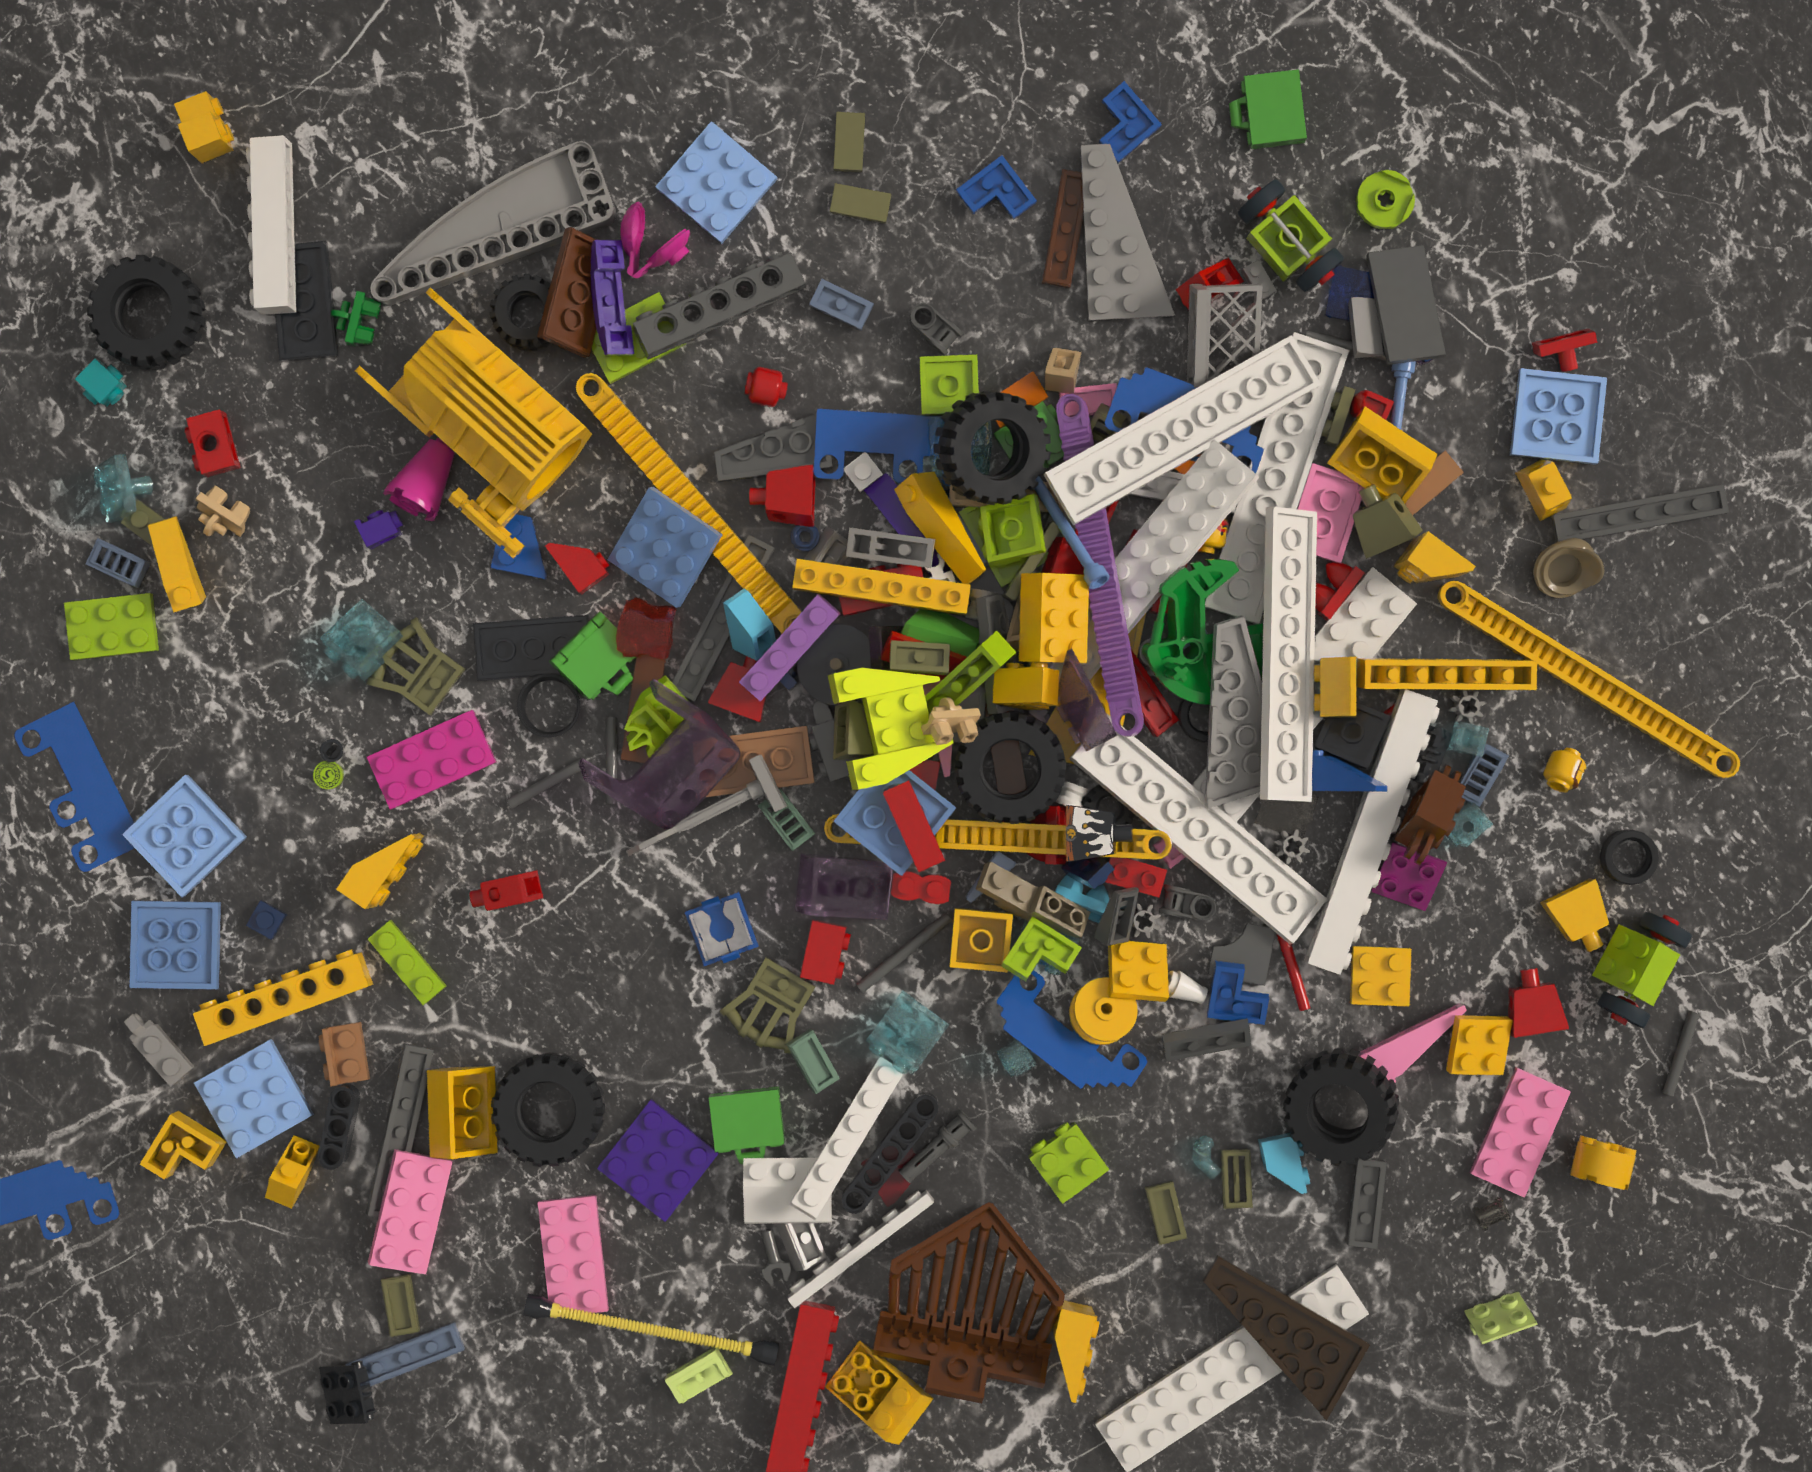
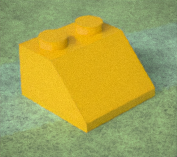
M1356 657L1320 658V665H1314V682H1320V694H1314V711H1320V717H1356Z

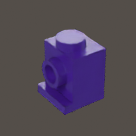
M379 510L367 516V522L361 519L354 521L366 547L371 550L403 535L399 528L403 526V523L396 510L385 513L383 510Z

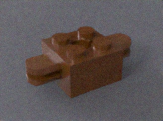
M1446 764L1440 772L1434 770L1414 793L1394 839L1407 846L1403 857L1408 860L1417 852L1414 863L1418 865L1422 864L1432 848L1437 849L1440 846L1444 835L1448 837L1456 824V821L1452 820L1454 814L1460 812L1465 802L1462 795L1466 786L1458 782L1462 773L1455 770L1448 777L1451 767Z

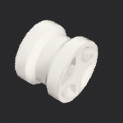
M1065 781L1056 803L1064 806L1074 805L1083 807L1081 801L1089 790Z

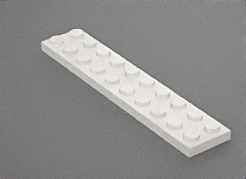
M1296 332L1292 336L1321 385L1265 417L1256 444L1264 449L1256 472L1259 478L1237 503L1227 532L1226 544L1219 556V559L1235 562L1239 571L1205 599V608L1233 617L1244 616L1245 621L1254 624L1260 623L1264 610L1266 507L1274 506L1297 509L1349 352L1347 349ZM1252 461L1250 462V465H1249V468H1250V469H1252Z
M1291 335L1045 472L1044 477L1071 523L1075 525L1203 453L1209 448L1214 439L1219 443L1317 389L1321 383Z
M1215 439L1115 558L1128 634L1161 596L1159 593L1160 584L1176 570L1186 566L1259 478L1256 473ZM1088 599L1087 663L1042 662L1048 663V668L1059 670L1058 691L1070 701L1074 700L1101 667L1090 599Z
M1274 506L1266 507L1260 800L1312 802L1317 512Z
M1370 568L1346 597L1332 618L1327 620L1315 635L1314 665H1320V658L1356 657L1357 677V658H1373L1417 603L1375 568ZM1314 682V694H1320V682ZM1313 703L1314 729L1323 717H1320V711H1314ZM1207 767L1192 784L1204 796ZM1260 792L1219 805L1218 807L1237 822L1260 795Z
M1105 714L1069 758L1153 830L1167 833L1172 840L1174 848L1289 944H1294L1326 902V897L1218 806L1209 809L1205 808V796L1136 737H1126L1118 734L1114 730L1111 716Z
M1337 1264L1288 1295L1344 1329H1348L1369 1315ZM1240 1326L1095 1421V1425L1124 1470L1130 1472L1281 1373L1282 1370L1243 1326Z

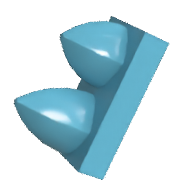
M1068 875L1061 880L1054 891L1090 911L1088 919L1097 923L1100 922L1109 903V895L1103 884L1095 889H1091L1084 895L1082 894L1083 884Z

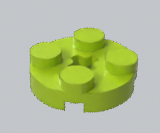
M1383 170L1371 174L1362 182L1357 191L1356 210L1358 215L1374 228H1396L1410 216L1414 208L1415 196L1410 187V182L1405 176L1392 170ZM1386 192L1390 194L1389 199L1393 201V204H1387L1383 207L1380 205L1381 201L1378 200V195L1383 196Z

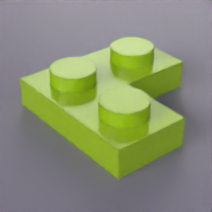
M1032 916L1001 966L1025 982L1040 959L1066 974L1082 947Z

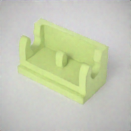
M713 1347L667 1374L665 1382L680 1404L726 1377L731 1376L733 1373L720 1350Z

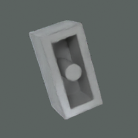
M1259 259L1242 269L1241 272L1248 284L1262 285V300L1275 294L1277 290Z

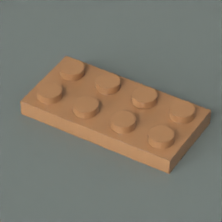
M807 726L692 741L700 798L735 794L747 788L746 784L756 780L749 760L761 754L778 788L815 783Z

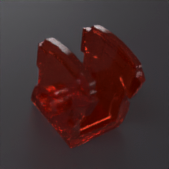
M637 597L627 600L617 627V650L622 652L623 657H639V654H650V657L667 659L673 644L672 634L677 608L666 605L655 606Z

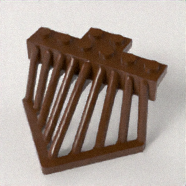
M988 1202L892 1259L889 1270L887 1312H880L872 1355L927 1365L929 1369L925 1387L926 1393L981 1404L984 1399L987 1378L1043 1389L1048 1359L1052 1349V1344L1045 1342L1062 1309L1065 1294L994 1204ZM980 1226L960 1326L954 1325L970 1232ZM992 1227L999 1236L977 1330L972 1329ZM957 1239L942 1322H937V1308L945 1263L946 1245ZM1010 1250L1017 1259L997 1332L992 1333L993 1314L1007 1253ZM934 1253L925 1316L922 1319L918 1317L923 1259ZM911 1267L906 1315H901L899 1311L900 1276L903 1271ZM1025 1272H1027L1035 1283L1015 1336H1008ZM1044 1293L1051 1302V1305L1035 1338L1027 1340L1029 1330Z

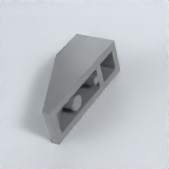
M849 528L846 557L931 568L935 539Z

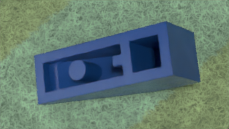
M1313 750L1312 791L1387 792V785L1334 756H1323L1324 750Z

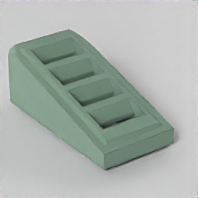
M780 788L779 790L787 807L771 813L768 810L770 804L767 799L760 803L758 807L789 848L794 851L816 833ZM786 808H789L791 813L778 822L775 817ZM796 817L798 822L785 831L782 826ZM802 826L805 831L791 840L789 835Z

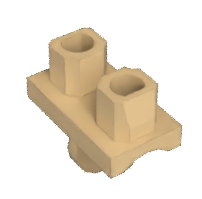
M217 486L210 489L206 495L200 492L196 497L198 502L197 510L202 512L198 520L206 525L203 533L209 537L216 531L224 536L227 530H230L241 537L245 532V522L250 514V508L241 501H236L233 507L228 510L222 506L227 500L228 495Z
M942 698L939 702V707L932 708L928 723L923 724L921 729L923 735H932L936 745L949 743L954 737L953 733H958L962 743H970L978 735L976 722L981 714L979 708L962 709L960 705L955 706L951 698Z

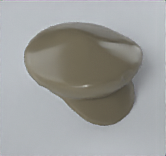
M1571 538L1554 543L1544 549L1535 561L1533 575L1537 587L1545 595L1554 598H1565L1599 583L1604 575V565L1601 558L1594 552L1588 542L1579 538Z

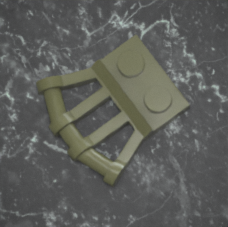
M415 617L410 621V625L394 635L391 633L387 639L389 641L382 651L379 650L377 652L372 678H368L367 684L398 692L432 716L465 671V668L435 647L424 626ZM418 634L429 652L426 658L405 644L404 641ZM398 648L420 664L414 674L392 659ZM387 665L408 680L405 686L383 681Z
M766 957L747 990L728 1003L719 1012L723 1017L727 1016L738 1030V1035L743 1038L747 1036L757 1042L756 1046L760 1048L782 1049L784 1053L791 1054L786 1044L794 1039L796 1020L816 986ZM754 994L759 999L747 1020L744 1021L735 1008ZM765 1002H768L777 1009L764 1031L761 1032L753 1027L752 1024ZM782 1013L788 1014L789 1022L786 1038L769 1036Z

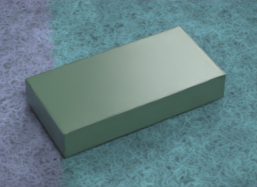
M812 1029L805 1031L786 1044L813 1093H819L840 1079Z

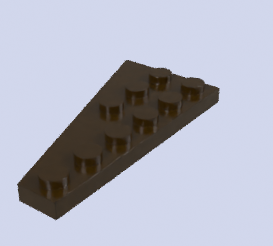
M1217 1255L1203 1279L1204 1283L1327 1421L1370 1344Z

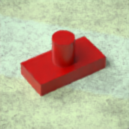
M1583 329L1532 342L1533 353L1540 357L1557 353L1560 370L1565 372L1578 368L1575 348L1597 343L1595 331Z

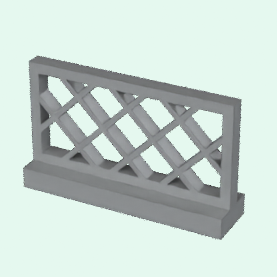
M1190 284L1187 383L1193 384L1194 387H1199L1216 376L1221 375L1220 372L1231 360L1236 366L1239 365L1234 357L1245 346L1252 351V357L1260 353L1261 284L1209 286ZM1254 291V302L1244 310L1236 300L1244 292ZM1228 292L1236 293L1233 296H1231ZM1211 293H1224L1229 300L1216 311L1211 306ZM1234 303L1242 314L1230 325L1221 315ZM1248 318L1253 323V330L1244 339L1235 329ZM1220 319L1228 329L1215 340L1210 334V327ZM1233 332L1242 342L1229 354L1220 344ZM1219 347L1227 357L1214 368L1209 363V355Z

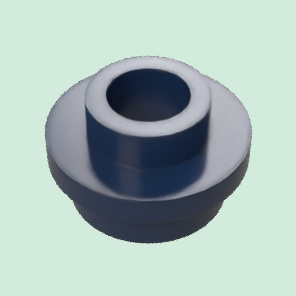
M796 525L791 531V542L800 551H810L819 542L820 536L815 526ZM801 533H810V540L802 542L800 540Z

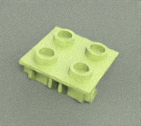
M1519 1292L1503 1295L1501 1298L1484 1304H1478L1464 1311L1471 1323L1470 1329L1473 1335H1477L1482 1344L1538 1325Z

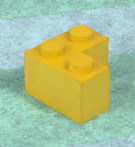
M205 91L174 104L181 121L178 127L187 150L198 161L204 163L234 151L230 143L234 141V137L228 124L225 125L220 117L224 112L217 97L213 98Z
M1032 662L1030 667H1024V664L1006 663V668H999L994 673L993 704L1022 710H1049V706H1058L1059 670L1048 668V663Z
M177 1111L169 1115L140 1165L164 1180L174 1174L183 1158L188 1159L205 1170L213 1166L227 1141L190 1117Z

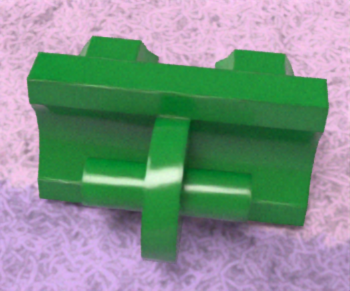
M356 291L351 313H348L351 303L342 301L340 311L332 309L330 316L338 318L336 325L338 330L344 331L346 321H349L345 337L347 345L354 347L356 343L372 345L375 329L361 326L363 315L378 319L381 303L368 298L364 292Z

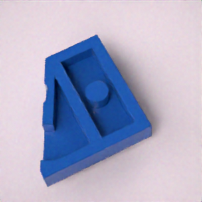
M516 514L505 528L512 534L510 536L512 539L516 537L525 547L513 559L503 550L505 548L503 545L499 547L496 544L491 568L546 580L547 573L544 568L539 542L536 538L533 520L531 517Z

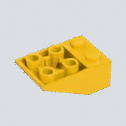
M421 833L410 834L352 865L336 890L364 909L377 907L378 905L382 906L391 893L387 890L391 883L394 881L398 882L406 872L407 868L404 866L406 861L410 857L415 858L423 847V843L420 841L424 835Z
M1064 1300L1052 1330L1071 1402L1076 1403L1077 1396H1082L1084 1393L1086 1378H1084L1083 1370L1084 1366L1089 1367L1093 1350L1090 1349V1339L1096 1338L1099 1321H1097V1316H1095L1091 1306Z
M859 1341L825 1387L885 1442L899 1445L934 1398L881 1356L872 1355L873 1349Z

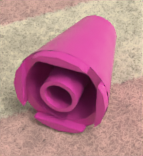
M440 438L436 440L429 439L386 486L383 494H391L389 500L411 515L417 517L420 512L427 515L424 520L434 521L439 512L455 455L454 451Z

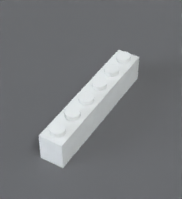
M284 135L250 138V147L246 149V158L250 165L251 176L247 177V188L249 193H251V204H248L247 212L249 220L252 221V232L248 234V243L252 250L249 273L251 278H253V289H250L249 293L250 303L262 315L296 313L292 143Z

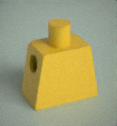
M1541 459L1515 473L1540 521L1567 508L1572 497L1553 461Z
M1589 878L1540 902L1567 941L1574 942L1581 938L1587 952L1594 951L1604 945L1597 930L1609 925V921L1596 879Z

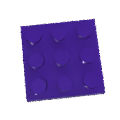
M651 1099L597 1169L666 1222L719 1153L715 1152V1149Z

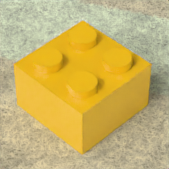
M954 908L949 966L952 968L1008 972L1001 965L1010 952L1013 914Z

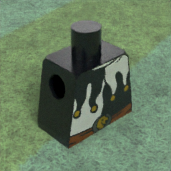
M1066 805V861H1077L1116 854V842H1133V825L1116 824L1115 812Z

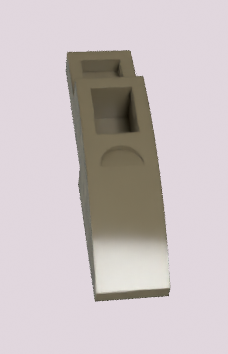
M991 861L984 864L976 890L995 900L994 905L1027 921H1030L1033 916L1059 933L1082 938L1090 911L1045 886L1036 887Z

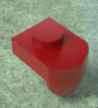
M1362 390L1353 396L1350 413L1353 418H1357L1364 407H1367L1387 420L1394 401L1371 391Z

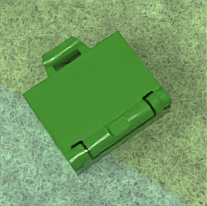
M1299 69L1244 76L1243 81H1241V90L1244 97L1229 103L1231 126L1249 131L1247 132V142L1250 148L1259 149L1305 143L1307 135ZM1241 105H1246L1247 122H1242Z
M599 611L556 653L549 663L587 700H594L601 692V688L618 696L633 681L626 663H630L638 655L637 652L639 650ZM621 670L623 674L610 685L608 681Z
M779 1086L709 1095L715 1152L723 1153L734 1150L739 1163L743 1164V1158H764L766 1146L777 1147L785 1143ZM760 1148V1151L741 1152V1149Z

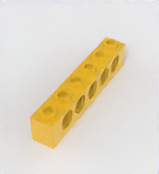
M797 559L792 588L793 590L966 616L971 585Z
M1357 658V687L1363 689L1537 690V661L1512 659Z
M351 949L335 955L337 961L326 964L324 959L308 965L310 969L308 972L299 974L297 969L281 975L283 981L272 984L271 979L255 984L256 991L245 994L242 989L228 994V1001L218 1004L217 1000L214 999L199 1005L201 1011L193 1013L204 1046L374 985L362 952L354 954ZM334 968L341 970L344 978L341 984H335L331 980V972ZM307 978L312 979L316 984V990L313 994H309L304 990L303 984ZM280 988L288 992L289 1000L286 1004L280 1003L276 998L277 991ZM253 998L261 1003L262 1008L259 1014L253 1013L249 1008V1003ZM225 1008L230 1009L234 1014V1020L231 1024L226 1023L222 1018V1012Z

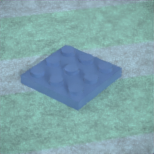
M649 487L610 554L608 561L678 608L683 604L723 534L656 488Z
M910 770L887 784L858 790L833 821L901 876H903L914 861L883 792L909 780L934 836L956 809L954 805Z
M131 901L130 988L219 989L221 902Z

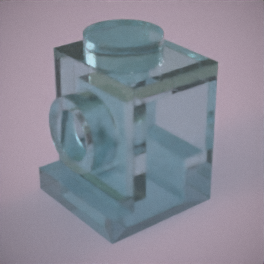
M1461 721L1455 722L1448 750L1482 757L1489 728Z
M1469 802L1458 814L1454 815L1452 820L1456 821V824L1447 838L1456 847L1459 844L1462 847H1467L1485 830L1490 828L1493 823L1475 803ZM1467 821L1472 824L1470 832L1463 830V824Z
M1017 1039L996 1052L1011 1077L1014 1075L1018 1077L1037 1065L1027 1047Z

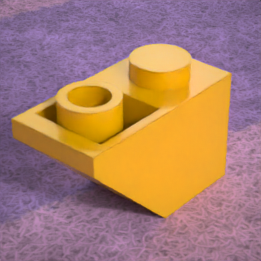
M293 1135L269 1178L265 1198L292 1209L307 1181L317 1157L319 1145Z

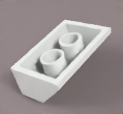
M743 1158L744 1223H832V1193L815 1220L790 1205L818 1158Z

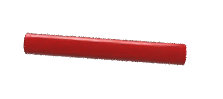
M1276 933L1299 1011L1310 1009L1292 944L1286 942Z

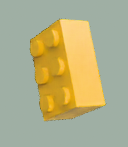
M1021 573L1019 661L1087 663L1089 586L1084 580V575Z

